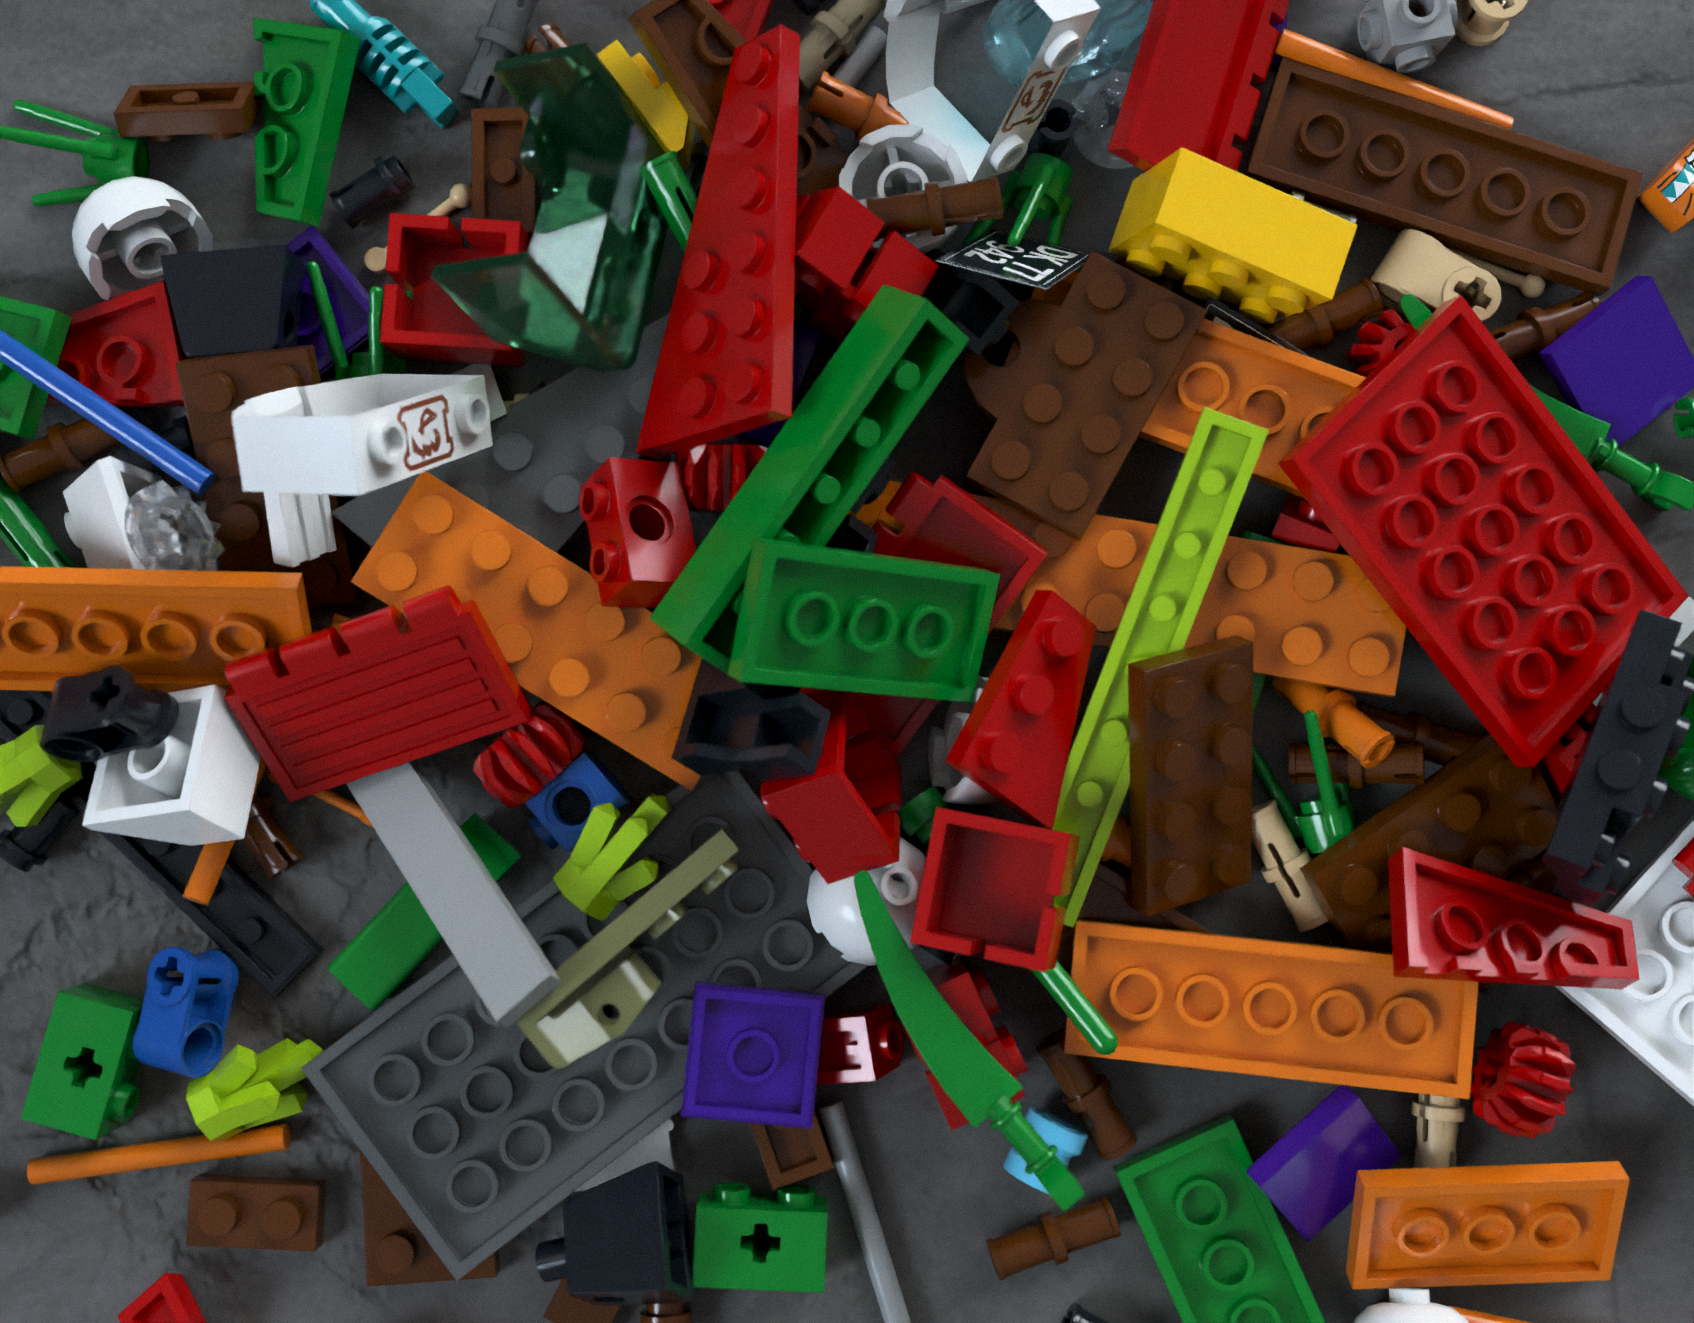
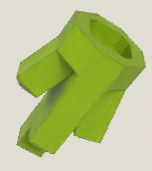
M35 725L15 740L0 745V816L7 813L16 827L37 826L58 796L83 778L80 762L59 759L41 749L40 741L44 725Z
M651 794L609 842L608 840L621 814L611 802L596 805L570 858L552 878L563 896L583 913L603 922L620 901L654 882L659 877V864L650 857L645 856L626 868L624 866L671 811L667 797Z
M287 1038L259 1054L237 1044L216 1065L214 1070L206 1076L188 1083L186 1100L196 1126L210 1141H225L245 1129L303 1112L308 1092L299 1083V1081L307 1077L301 1067L322 1053L323 1049L310 1039L296 1044Z

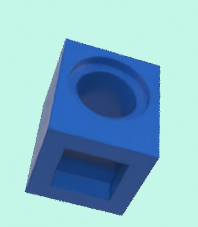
M584 752L560 772L556 778L551 780L541 791L537 792L525 803L534 814L528 820L531 828L551 849H555L560 845L566 853L572 851L589 818L588 816L584 822L577 824L568 821L563 816L560 809V801L565 791L569 788H579L588 795L591 803L589 816L593 808L600 803L611 802L620 812L634 800L594 752Z

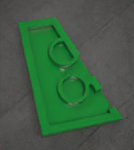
M253 17L254 40L263 43L264 71L254 73V96L264 100V128L255 137L256 212L277 219L319 227L361 39L343 30Z

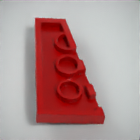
M1402 847L1388 858L1393 977L1620 990L1640 979L1633 926L1630 920Z

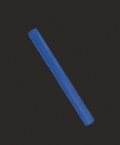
M0 329L1 362L197 494L204 495L212 487L216 479L215 473Z

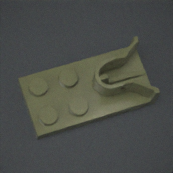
M725 827L560 965L555 972L562 982L515 1022L553 1067L562 1069L610 1040L624 1034L657 991L662 982L630 943L645 930L654 940L658 938L688 910L681 899L698 885L708 895L738 869L739 865L732 856L740 850L741 846ZM612 1004L617 1007L619 1017H608L603 1010V1005Z

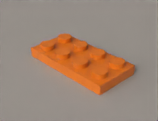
M1619 1161L1357 1170L1346 1274L1352 1290L1610 1281L1630 1178Z

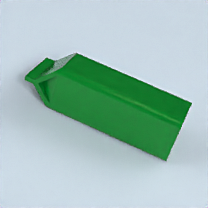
M476 812L459 827L497 884L522 856ZM406 882L327 966V969L366 1007L376 1011L391 999L445 940L409 883Z

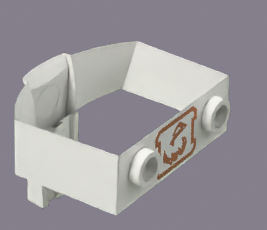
M887 0L883 17L889 22L886 44V81L889 103L910 124L923 127V133L938 138L947 148L950 144L957 151L969 182L1014 170L1026 154L1028 143L1067 70L1082 50L1083 41L1101 9L1094 0H1035L1054 23L991 145L934 86V60L940 12L947 14L988 0Z
M377 374L304 387L296 386L245 400V404L233 411L231 416L243 491L264 492L273 561L276 564L293 568L299 566L303 561H311L320 557L323 553L337 550L329 494L362 495L493 446L490 407L487 401L484 375Z

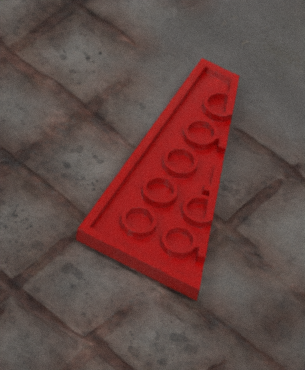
M779 25L736 47L734 50L635 453L656 459L792 417L800 35L783 25Z

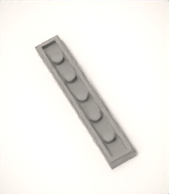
M415 760L346 783L497 1023L509 1028L562 982Z

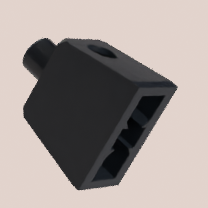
M286 245L161 255V265L182 348L188 359L298 346L305 268L304 261Z
M658 1161L642 1165L568 1198L563 1206L564 1237L540 1242L536 1248V1266L542 1280L551 1282L566 1278L570 1296L598 1306L674 1304L694 1301L684 1178Z

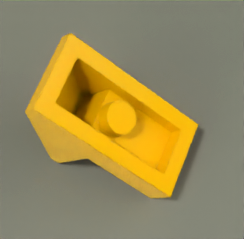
M616 39L596 54L605 79L624 104L636 114L637 121L663 154L675 151L683 170H687L690 165L695 125L668 82L665 81L661 84L657 74L645 57L639 52L630 57Z

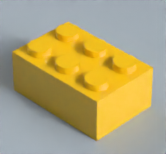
M1181 147L1132 180L1108 251L1125 258L1126 266L1137 273L1152 277H1159L1163 274L1182 282L1183 291L1191 296L1203 300L1207 296L1213 297L1216 300L1222 299L1238 306V313L1253 322L1273 324L1277 320L1296 313H1302L1306 309L1333 299L1358 225Z

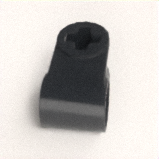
M110 666L101 671L81 676L62 677L57 679L54 684L40 747L51 756L73 762H94L109 755L141 748L150 749L159 745L174 728L178 717V704L173 696L162 690L148 691L136 684L133 674L119 666Z

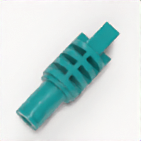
M310 0L309 6L312 11L329 28L343 30L361 39L355 66L406 115L417 106L442 130L459 115V111L453 101L437 86L445 78L444 73L388 19L381 18L380 16L372 17L355 0Z

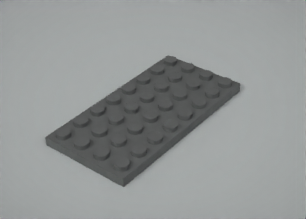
M739 771L702 775L692 791L680 784L665 796L671 811L624 866L626 868L641 858L648 856L659 864V877L651 884L620 901L603 922L579 910L563 896L553 880L514 908L553 969L556 970L723 827L726 828L741 846L740 850L732 856L739 865L738 869L708 895L698 885L681 899L688 910L658 938L654 940L645 930L630 943L662 983L624 1034L603 1044L570 1063V1065L557 1069L548 1063L516 1023L507 1028L494 1020L454 955H451L301 1067L304 1074L456 1281L681 1110L696 981L822 993L827 998L868 966L842 958L841 955L843 953L831 946L822 932L818 934L813 928L807 905L809 880L813 870L800 857L797 849L777 822L767 813L763 803ZM613 834V835L609 838L608 842L613 838V836H614L615 834ZM612 1004L603 1005V1010L608 1017H619L617 1007Z

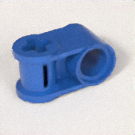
M166 947L159 951L152 959L147 972L146 992L139 1023L133 1035L132 1048L135 1058L142 1064L193 1078L204 1077L214 1070L224 1051L226 1026L233 995L238 985L239 971L237 963L223 950H206L199 955H193L183 947ZM168 971H179L184 973V977H168L167 973ZM202 978L219 979V983L216 985L202 982Z

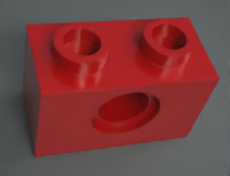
M609 457L581 485L579 497L580 513L582 518L587 521L592 548L590 555L591 575L598 582L602 607L657 608L696 552L680 464Z

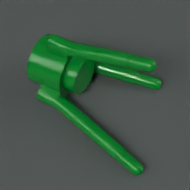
M22 100L14 101L13 108L15 111L93 138L81 140L0 125V139L82 154L86 175L96 177L100 183L35 194L32 196L31 201L37 207L85 201L94 190L112 180L132 176L148 178L149 152L146 141L142 137H121L117 129L104 127Z
M1032 153L1029 155L1022 172L1013 171L1004 190L1001 192L1003 212L1014 198V206L1020 212L1008 237V244L1011 247H1017L1020 244L1032 219L1045 221L1050 214L1052 215L1047 242L1060 245L1065 220L1074 203V199L1067 192L1075 175L1073 170L1060 159L1049 154ZM996 218L979 221L961 246L989 232L996 223Z
M309 261L306 265V270L333 361L335 381L377 374H406L408 359H398L394 355L392 363V353H384V345L380 342L383 290L379 286H373L370 289L369 352L352 353L353 365L349 366L319 265L315 261ZM406 291V294L412 300L413 291Z
M1308 710L1304 714L1319 794L1301 799L1299 801L1301 812L1296 813L1253 741L1252 767L1271 799L1276 800L1277 808L1293 838L1303 837L1308 852L1314 854L1324 852L1354 830L1352 821L1356 820V815L1350 798L1349 784H1334V791L1318 715L1315 711ZM1331 738V744H1338Z

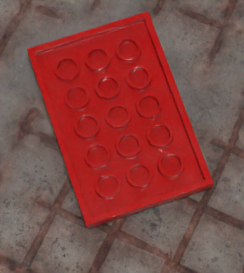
M1462 295L1445 301L1277 463L1517 768L1535 767L1603 692L1617 669L1630 635V628L1640 609L1670 618L1689 597Z

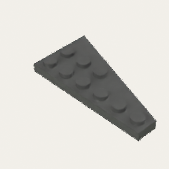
M670 313L507 408L506 415L490 422L493 446L426 471L559 554L587 522L582 518L579 509L581 485L609 457L640 460L643 456L635 452ZM420 473L359 495L332 511L331 514L373 547Z

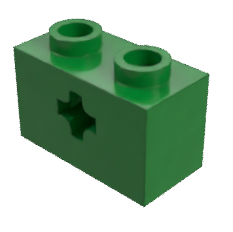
M89 983L79 984L58 991L20 1119L97 1140L126 1124L133 1116L140 1098V1087L135 1085L141 1063L135 1058L132 1043L144 999ZM100 1065H101V1066H103V1067H102V1072L99 1073V1069H100Z
M736 1182L717 1183L712 1186V1191H701L696 1206L693 1287L824 1293L828 1196L815 1195L814 1188L803 1185H786L777 1188L776 1194L751 1193L749 1185ZM762 1223L768 1225L767 1230L770 1236L768 1244L761 1245L756 1243V1235L753 1233L755 1224Z

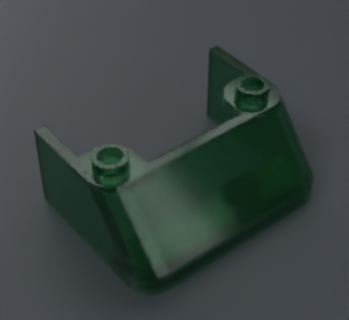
M586 43L496 61L494 73L529 115L524 137L520 144L523 164L545 189L528 252L437 265L434 267L432 278L497 343L598 372L627 370L633 366L637 358L668 229V223L644 177H641L639 170L646 163L665 154V151Z

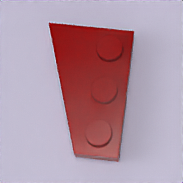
M164 280L67 314L72 317L57 368L114 406H184L175 363L188 358L182 348L167 285ZM48 394L45 405L65 404Z
M1053 590L1035 591L945 760L946 763L1034 826L1053 830L1096 631L1095 624Z

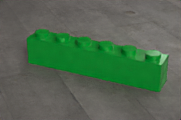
M883 284L795 409L792 417L788 419L654 610L650 619L683 646L728 675L754 537L825 547L970 339L927 299Z

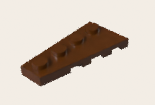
M653 0L634 12L628 20L710 149L734 50L747 41L707 0ZM800 104L798 107L797 196L804 194L811 196L813 192L839 186V175L849 155L834 141L838 136L819 117L813 119Z

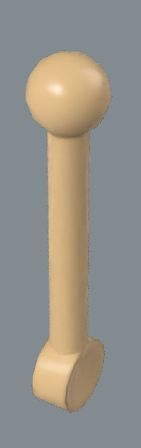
M462 183L454 185L450 190V197L427 215L447 216L456 208L471 206L472 188ZM387 246L385 248L373 247L365 254V264L375 274L387 273L385 271Z
M1446 247V249L1479 268L1487 270L1496 279L1520 288L1522 295L1526 298H1537L1545 291L1546 282L1541 277L1531 274L1524 276L1478 257Z

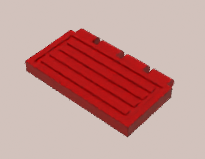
M1154 0L1108 151L1146 172L1183 147L1234 171H1238L1243 153L1231 146V144H1246L1261 97V92L1251 86L1250 83L1260 85L1266 81L1280 32L1270 24L1280 25L1284 22L1290 0Z
M911 471L885 508L892 517L905 525L901 532L881 519H877L871 528L878 534L874 554L982 568L1000 574L988 634L1048 554V550L942 474L934 485L914 471ZM800 688V692L804 693L805 695L820 690L815 688ZM851 692L870 720V730L860 734L864 735L876 730L895 759L899 757L940 701L937 699Z
M448 585L405 600L403 602V611L408 621L407 623L398 608L391 605L343 622L341 624V633L346 644H344L337 630L334 627H329L281 644L279 648L281 659L274 649L269 648L225 665V675L230 687L224 699L289 802L529 721L531 706L474 599L461 603L454 589Z

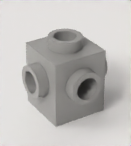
M1368 0L1357 16L1358 39L1365 52L1366 60L1398 73H1411L1432 65L1436 61V56L1455 36L1458 23V11L1455 0Z

